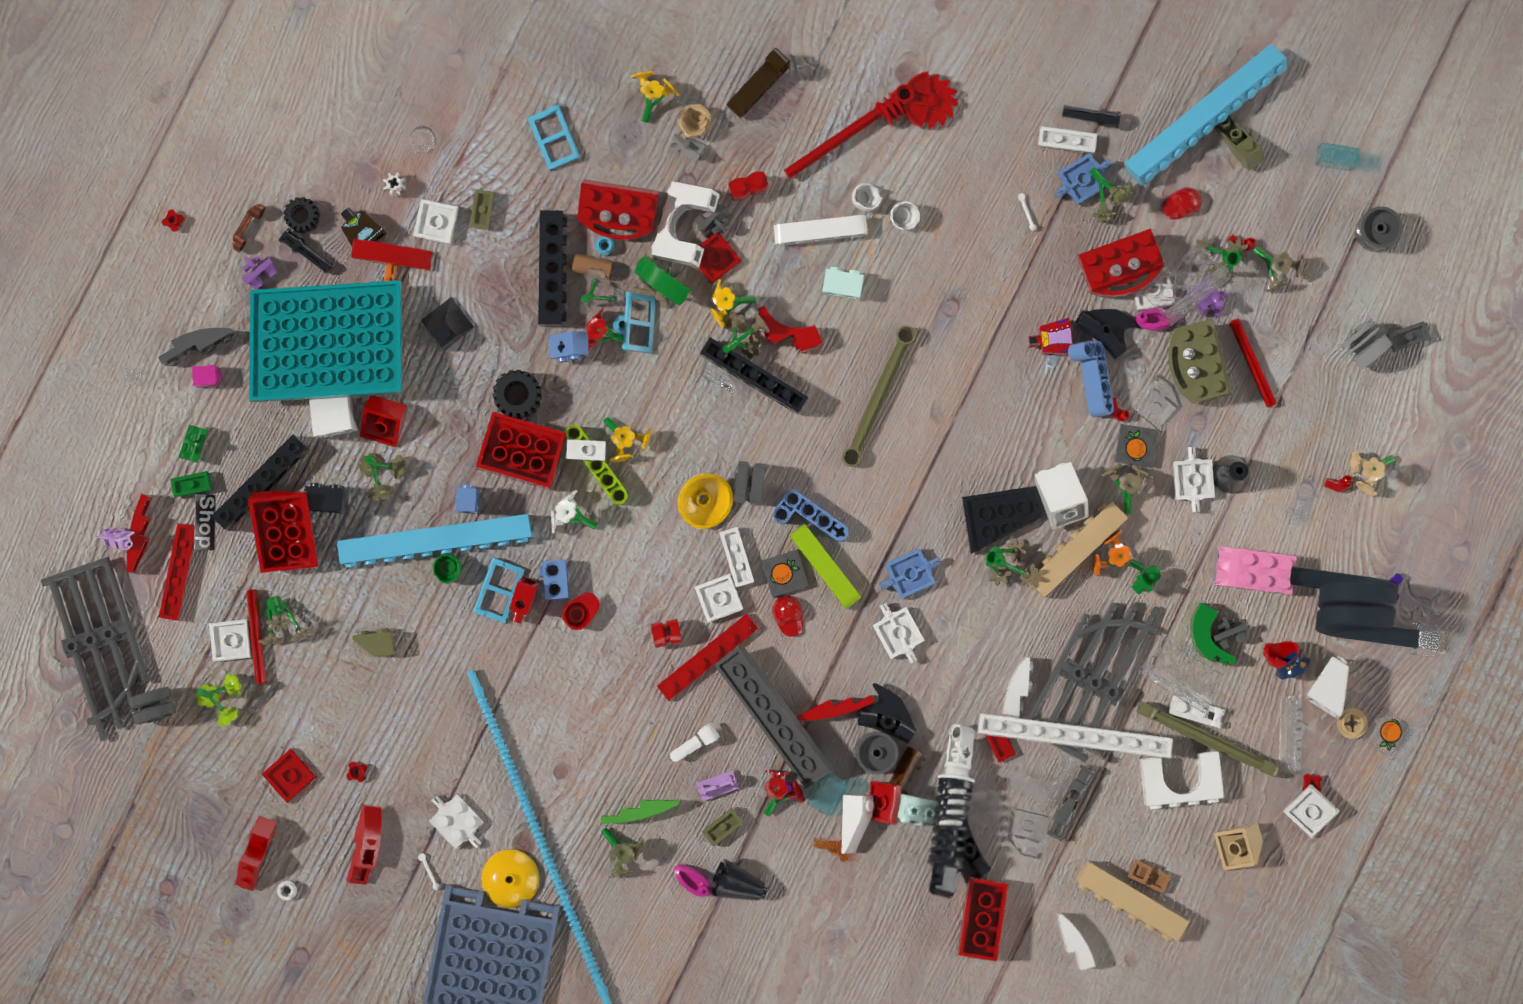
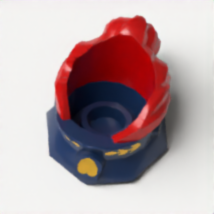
M1282 641L1280 643L1265 644L1263 655L1268 664L1277 669L1276 676L1281 680L1295 678L1308 670L1311 660L1301 653L1302 650L1297 643Z

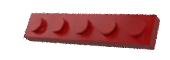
M177 523L159 618L179 621L195 543V526Z

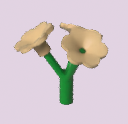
M1355 450V452H1352V459L1350 461L1352 474L1359 472V466H1363L1362 475L1368 478L1366 483L1356 481L1355 485L1369 496H1376L1377 492L1374 491L1372 486L1375 481L1385 476V467L1395 462V457L1390 455L1380 461L1376 457L1366 460L1361 459L1359 451Z

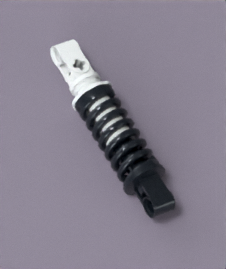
M954 724L950 728L947 758L944 764L946 768L945 774L938 775L939 786L937 790L941 795L936 797V801L941 805L935 807V812L939 814L933 820L937 825L932 828V832L936 836L931 838V843L935 846L930 848L929 852L931 854H929L927 864L932 865L929 891L932 895L944 898H951L954 895L957 869L964 868V855L959 854L957 857L955 854L956 852L965 851L963 846H957V841H966V837L958 835V831H967V826H963L962 822L969 820V817L964 815V811L970 810V806L965 805V800L970 801L971 796L966 795V791L967 793H972L975 782L974 779L969 778V771H971L972 767L971 758L973 755L975 731L973 728L960 724Z

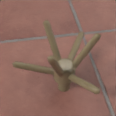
M670 267L667 268V272H668L669 274H670V272H671V268H670ZM681 272L675 276L676 279L681 276ZM640 277L638 278L649 290L633 287V291L654 295L662 308L668 306L667 297Z

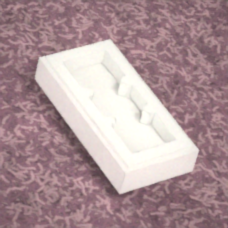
M567 439L566 459L605 461L606 441Z

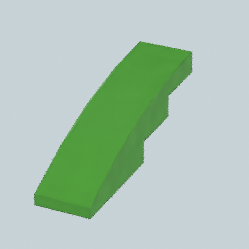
M640 800V808H621L620 815H602L601 824L624 823L644 819L679 805V800Z

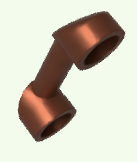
M257 204L246 212L245 217L233 235V249L238 253L246 245L247 240L242 235L252 218L254 217L259 220L266 210V207L262 204Z

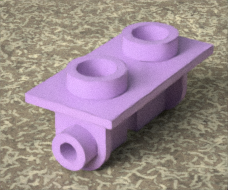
M109 527L96 537L103 539L107 547H119L120 549L128 550L132 547L130 536L134 532Z
M733 770L696 783L702 801L739 788Z

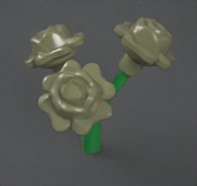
M1093 167L1089 173L1099 184L1101 204H1099L1100 210L1092 216L1097 217L1098 222L1105 223L1111 221L1112 216L1116 212L1107 209L1103 185L1111 193L1109 197L1111 205H1120L1126 200L1129 201L1133 196L1134 189L1129 181L1121 186L1105 180L1099 171Z

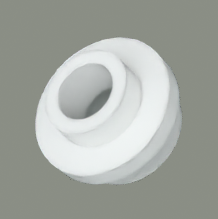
M291 881L280 883L277 888L278 896L283 900L293 899L297 893L296 885ZM285 887H289L291 889V892L289 894H286L284 892Z

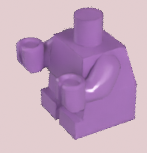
M1217 288L1205 289L1195 293L1194 303L1201 316H1205L1208 311H1212L1214 317L1222 315L1220 308L1224 307L1222 300L1227 298L1228 294L1226 290L1219 292Z

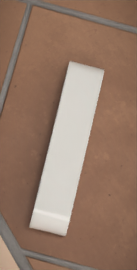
M866 215L793 222L773 226L775 245L777 246L868 235Z

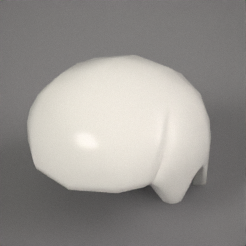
M861 183L854 188L852 193L854 206L864 212L876 209L882 200V197L879 195V189L869 183Z
M903 201L894 205L891 210L890 219L898 229L909 230L913 229L920 221V212L913 203Z

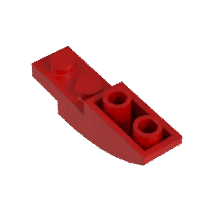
M362 806L353 839L356 846L346 879L349 883L367 885L370 870L375 869L382 828V808L380 806Z

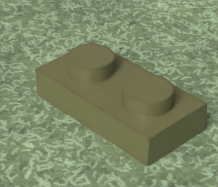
M475 189L470 228L489 230L495 192Z
M730 808L701 832L714 847L744 822L735 810Z

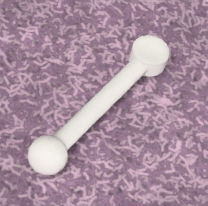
M1020 193L1017 198L1021 201L1030 223L1029 229L1034 231L1037 226L1033 223L1025 203V195Z
M424 853L419 854L418 859L423 862L433 883V889L439 890L440 884L436 882L426 862V855Z

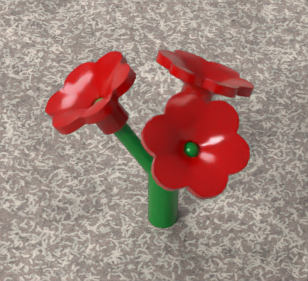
M603 308L587 323L588 351L590 347L605 341L615 340L623 343V335L614 333L606 325V321L601 318Z
M765 770L766 773L773 776L764 785L767 796L772 798L764 811L766 816H771L777 804L787 799L796 798L800 804L805 802L803 791L796 781L791 783L792 791L788 792L789 788L786 786V780L780 778L789 775V772Z

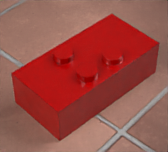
M968 878L957 949L958 956L997 962L1008 884Z

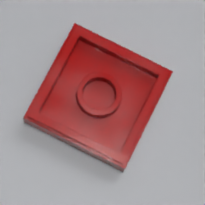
M719 231L699 245L704 249L698 268L711 285L742 262Z
M292 748L262 773L263 777L286 803L291 801L317 777Z
M876 781L870 782L869 795L873 796L874 802L873 815L870 820L897 825L901 786Z

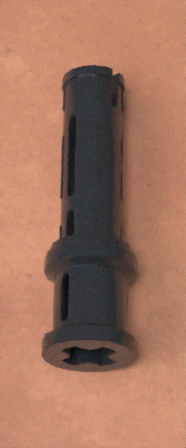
M1064 105L1062 117L1097 122L1099 126L1104 124L1118 129L1121 112H1107L1105 109L1096 111Z
M290 228L286 229L279 239L280 243L284 242L292 249V252L300 253L324 271L325 274L332 269L334 264L306 245V241L293 234Z

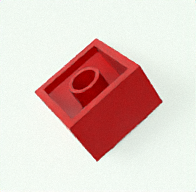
M370 395L363 409L360 437L397 447L406 418L407 405Z

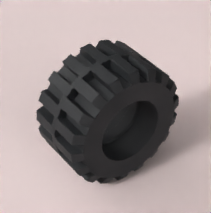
M518 369L516 371L510 370L506 374L503 373L502 377L496 380L497 383L493 387L494 393L492 394L495 405L506 416L518 419L530 417L541 405L542 389L533 375ZM514 384H523L528 389V399L525 403L518 406L510 404L506 397L508 389Z

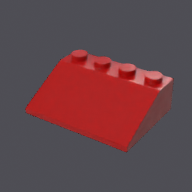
M492 412L476 468L551 491L566 433Z
M291 491L251 493L248 503L260 572L266 573L318 567L307 493Z

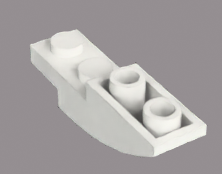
M1024 657L1017 666L1005 693L1002 714H1009L1010 718L1019 719V713L1023 711V700H1020V696H1028V692H1032V681H1029V673H1033V662H1030L1029 657Z

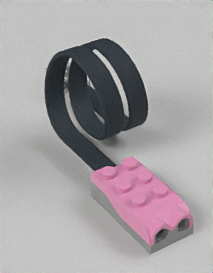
M1216 547L1211 585L1282 595H1292L1293 585L1319 588L1318 607L1320 609L1317 611L1315 624L1317 632L1344 639L1411 647L1410 655L1433 657L1434 654L1446 655L1449 631L1437 630V625L1419 622L1413 623L1414 630L1394 627L1396 609L1389 605L1397 603L1399 588L1397 584L1364 576L1293 567L1296 566L1297 556L1230 547Z

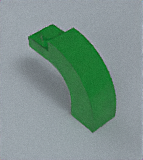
M646 254L637 262L634 272L641 279L679 306L682 305L691 292L686 284L670 275Z
M1198 603L1190 622V635L1195 649L1208 662H1213L1214 658L1217 657L1216 661L1224 666H1227V664L1233 665L1237 658L1218 648L1211 638V625L1218 612L1204 603Z

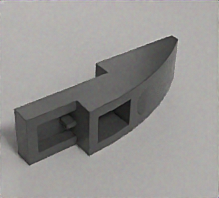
M207 328L189 332L171 340L174 348L158 358L161 364L172 366L179 361L180 357L184 355L187 357L193 354L196 348L201 353L205 352L207 354L216 349L215 346L221 342L225 344L231 341L235 332L230 328Z

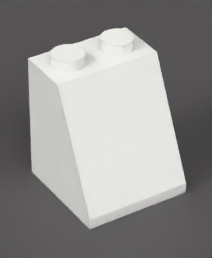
M351 397L309 399L314 437L326 438L358 431Z
M1071 462L1061 463L1052 469H1044L1035 474V483L1052 530L1089 517L1088 500Z
M1332 656L1305 699L1338 720L1343 713L1349 666L1346 665L1347 661L1337 656L1335 658Z

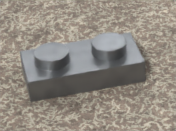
M1424 321L1387 334V337L1393 343L1391 346L1393 352L1431 339Z

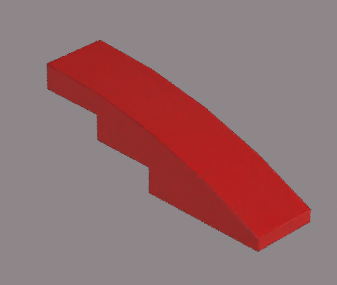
M353 239L351 258L383 265L410 267L429 271L432 251Z
M142 493L135 508L129 530L134 532L130 536L132 547L127 550V572L135 574L150 541V538L145 537L144 534L152 519L145 516L152 497Z
M871 695L856 703H853L851 697L833 706L829 699L796 718L798 721L836 717L856 711L875 701Z

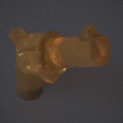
M814 837L813 848L827 849L832 855H836L838 852L841 862L848 860L847 854L842 853V840L825 842L818 841Z

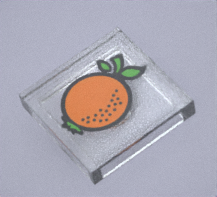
M1383 707L1361 738L1393 761L1415 732V729L1389 709Z

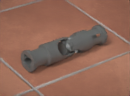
M1080 765V771L1076 779H1073L1064 796V806L1056 812L1053 818L1054 822L1046 834L1062 841V835L1073 819V810H1076L1081 804L1089 788L1088 783L1091 777L1096 774L1095 771ZM1078 791L1080 794L1079 801L1077 802L1073 798H1069V793Z

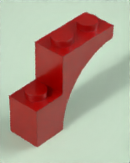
M765 305L757 308L758 315L770 330L768 333L764 331V336L767 342L771 341L772 345L793 336L792 343L795 350H800L801 354L822 345L823 342L815 325L806 328L789 327L775 320L769 314Z
M258 816L250 831L248 845L239 860L235 885L254 891L263 860L275 835L276 821Z

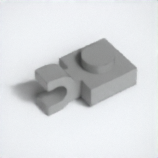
M674 134L672 137V141L677 144L671 143L669 146V150H681V154L698 161L705 149V145L690 138L686 141L677 134Z

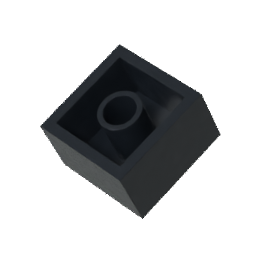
M311 483L310 486H305L304 492L307 493L309 511L348 514L349 491L344 489L345 486L330 484L329 488L322 485V483Z

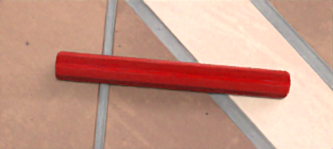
M1237 318L1230 321L1229 325L1266 407L1276 405L1277 401L1240 320Z
M250 589L246 591L255 683L265 684L267 681L263 644L259 642V640H262L258 591Z

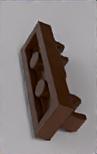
M907 746L888 783L901 786V794L908 795V792L904 789L911 781L914 769H921V767L917 766V763L920 759L925 761V757L921 756L922 753Z

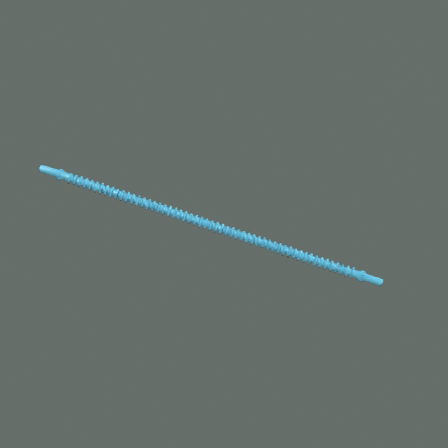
M474 669L468 671L467 674L474 689L473 694L478 698L477 703L481 705L479 709L483 710L481 714L485 715L483 719L487 720L486 724L489 725L488 729L491 730L490 735H493L492 740H495L494 745H497L496 750L500 751L498 755L502 756L500 760L504 761L503 766H506L505 771H508L507 776H510L511 786L515 788L513 791L517 792L515 796L519 797L517 801L521 802L520 807H523L524 817L528 819L526 822L530 824L528 827L532 829L530 832L534 834L533 838L536 839L535 843L538 844L537 849H540L539 854H542L541 859L545 860L543 864L547 865L545 869L549 870L547 874L551 875L550 880H553L554 890L558 892L556 895L560 897L558 900L562 901L560 905L564 906L563 911H566L565 916H568L569 926L573 928L571 932L575 933L573 937L577 938L575 942L579 943L578 948H581L580 953H583L584 963L588 964L586 968L590 969L588 973L592 974L591 979H594L593 984H596L597 994L601 996L603 1004H612L607 993L609 990L603 983L604 978L600 976L602 973L598 972L600 968L596 967L598 963L594 962L595 957H592L591 947L587 945L589 942L585 940L587 937L583 935L585 932L581 930L582 926L579 925L580 921L577 920L578 915H575L576 910L572 909L574 905L570 904L572 900L568 899L570 895L566 894L567 889H564L563 879L559 877L561 874L557 872L559 869L555 868L557 864L553 863L554 858H551L552 853H549L548 843L544 841L546 837L542 836L544 832L540 831L542 827L538 826L539 822L536 821L537 817L534 816L535 811H532L533 806H530L531 801L527 800L529 796L525 795L527 791L523 790L525 786L521 785L522 780H519L520 775H517L516 765L512 763L514 760L510 759L512 755L508 754L510 750L506 749L507 744H504L505 739H502L501 729L497 727L499 724L495 722L497 719L493 717L495 714L491 712L490 703H487L488 698L484 695V688L481 687Z

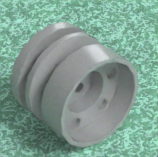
M1372 319L1357 326L1340 344L1343 349L1349 344L1352 345L1346 352L1347 354H1351L1354 351L1358 352L1353 361L1361 370L1393 345L1385 334L1378 338L1374 336L1380 329L1378 326L1371 331L1369 330L1375 323Z

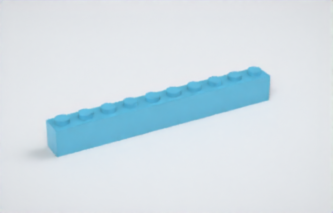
M1272 44L1268 45L1126 161L1127 172L1141 186L1152 181L1157 173L1165 170L1173 160L1180 158L1189 147L1196 145L1201 137L1209 134L1217 124L1224 122L1233 111L1240 109L1245 101L1252 99L1261 88L1268 86L1277 75L1284 73L1287 68L1286 57Z
M525 514L337 541L340 564H345V567L348 568L357 566L359 562H364L365 565L376 564V560L383 559L384 562L395 561V557L401 556L403 560L412 559L415 554H422V557L433 556V552L441 551V554L452 553V549L460 548V551H469L472 546H479V549L489 548L490 544L498 543V546L509 545V541L517 540V543L528 542V538L533 537L530 515Z

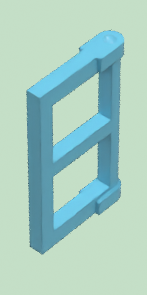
M559 105L528 117L549 170H553L581 157ZM556 113L563 131L542 140L535 122ZM566 136L573 154L551 163L544 145Z
M626 292L622 350L651 354L656 298L655 296ZM632 299L649 302L648 322L631 319ZM630 324L647 327L646 347L629 344Z
M492 557L490 567L472 612L505 623L510 611L509 607L517 581L523 576L525 569ZM495 565L518 573L512 592L489 584ZM486 589L509 597L503 616L480 608Z

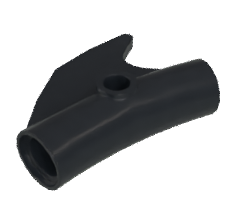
M1117 309L1083 310L1075 321L1076 326L1083 329L1095 340L1100 341L1114 359L1128 350L1124 339L1125 329L1141 328L1136 320Z
M873 683L872 686L879 696V701L868 708H860L858 726L885 732L908 744L917 729L914 727L904 702L890 690L877 683ZM886 718H890L891 720L890 724L886 725L884 722Z
M963 821L962 825L967 826V831H958V835L965 836L966 841H957V846H963L965 851L956 852L955 856L958 857L959 854L964 855V868L957 869V874L965 871L980 879L991 870V867L980 852L968 821Z

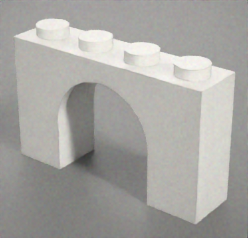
M672 181L671 187H669L667 192L666 204L662 209V218L657 227V236L652 244L651 254L661 260L699 267L704 249L697 244L679 241L676 236V223L684 212L691 209L715 213L720 194L709 188Z
M1219 752L1196 753L1199 777L1196 785L1186 793H1174L1166 786L1163 778L1161 757L1139 759L1144 805L1150 806V809L1161 808L1162 804H1169V807L1181 806V802H1188V805L1200 804V800H1207V803L1219 802V798H1224Z

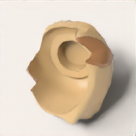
M701 104L686 106L679 117V127L687 138L701 136L710 127L711 114Z

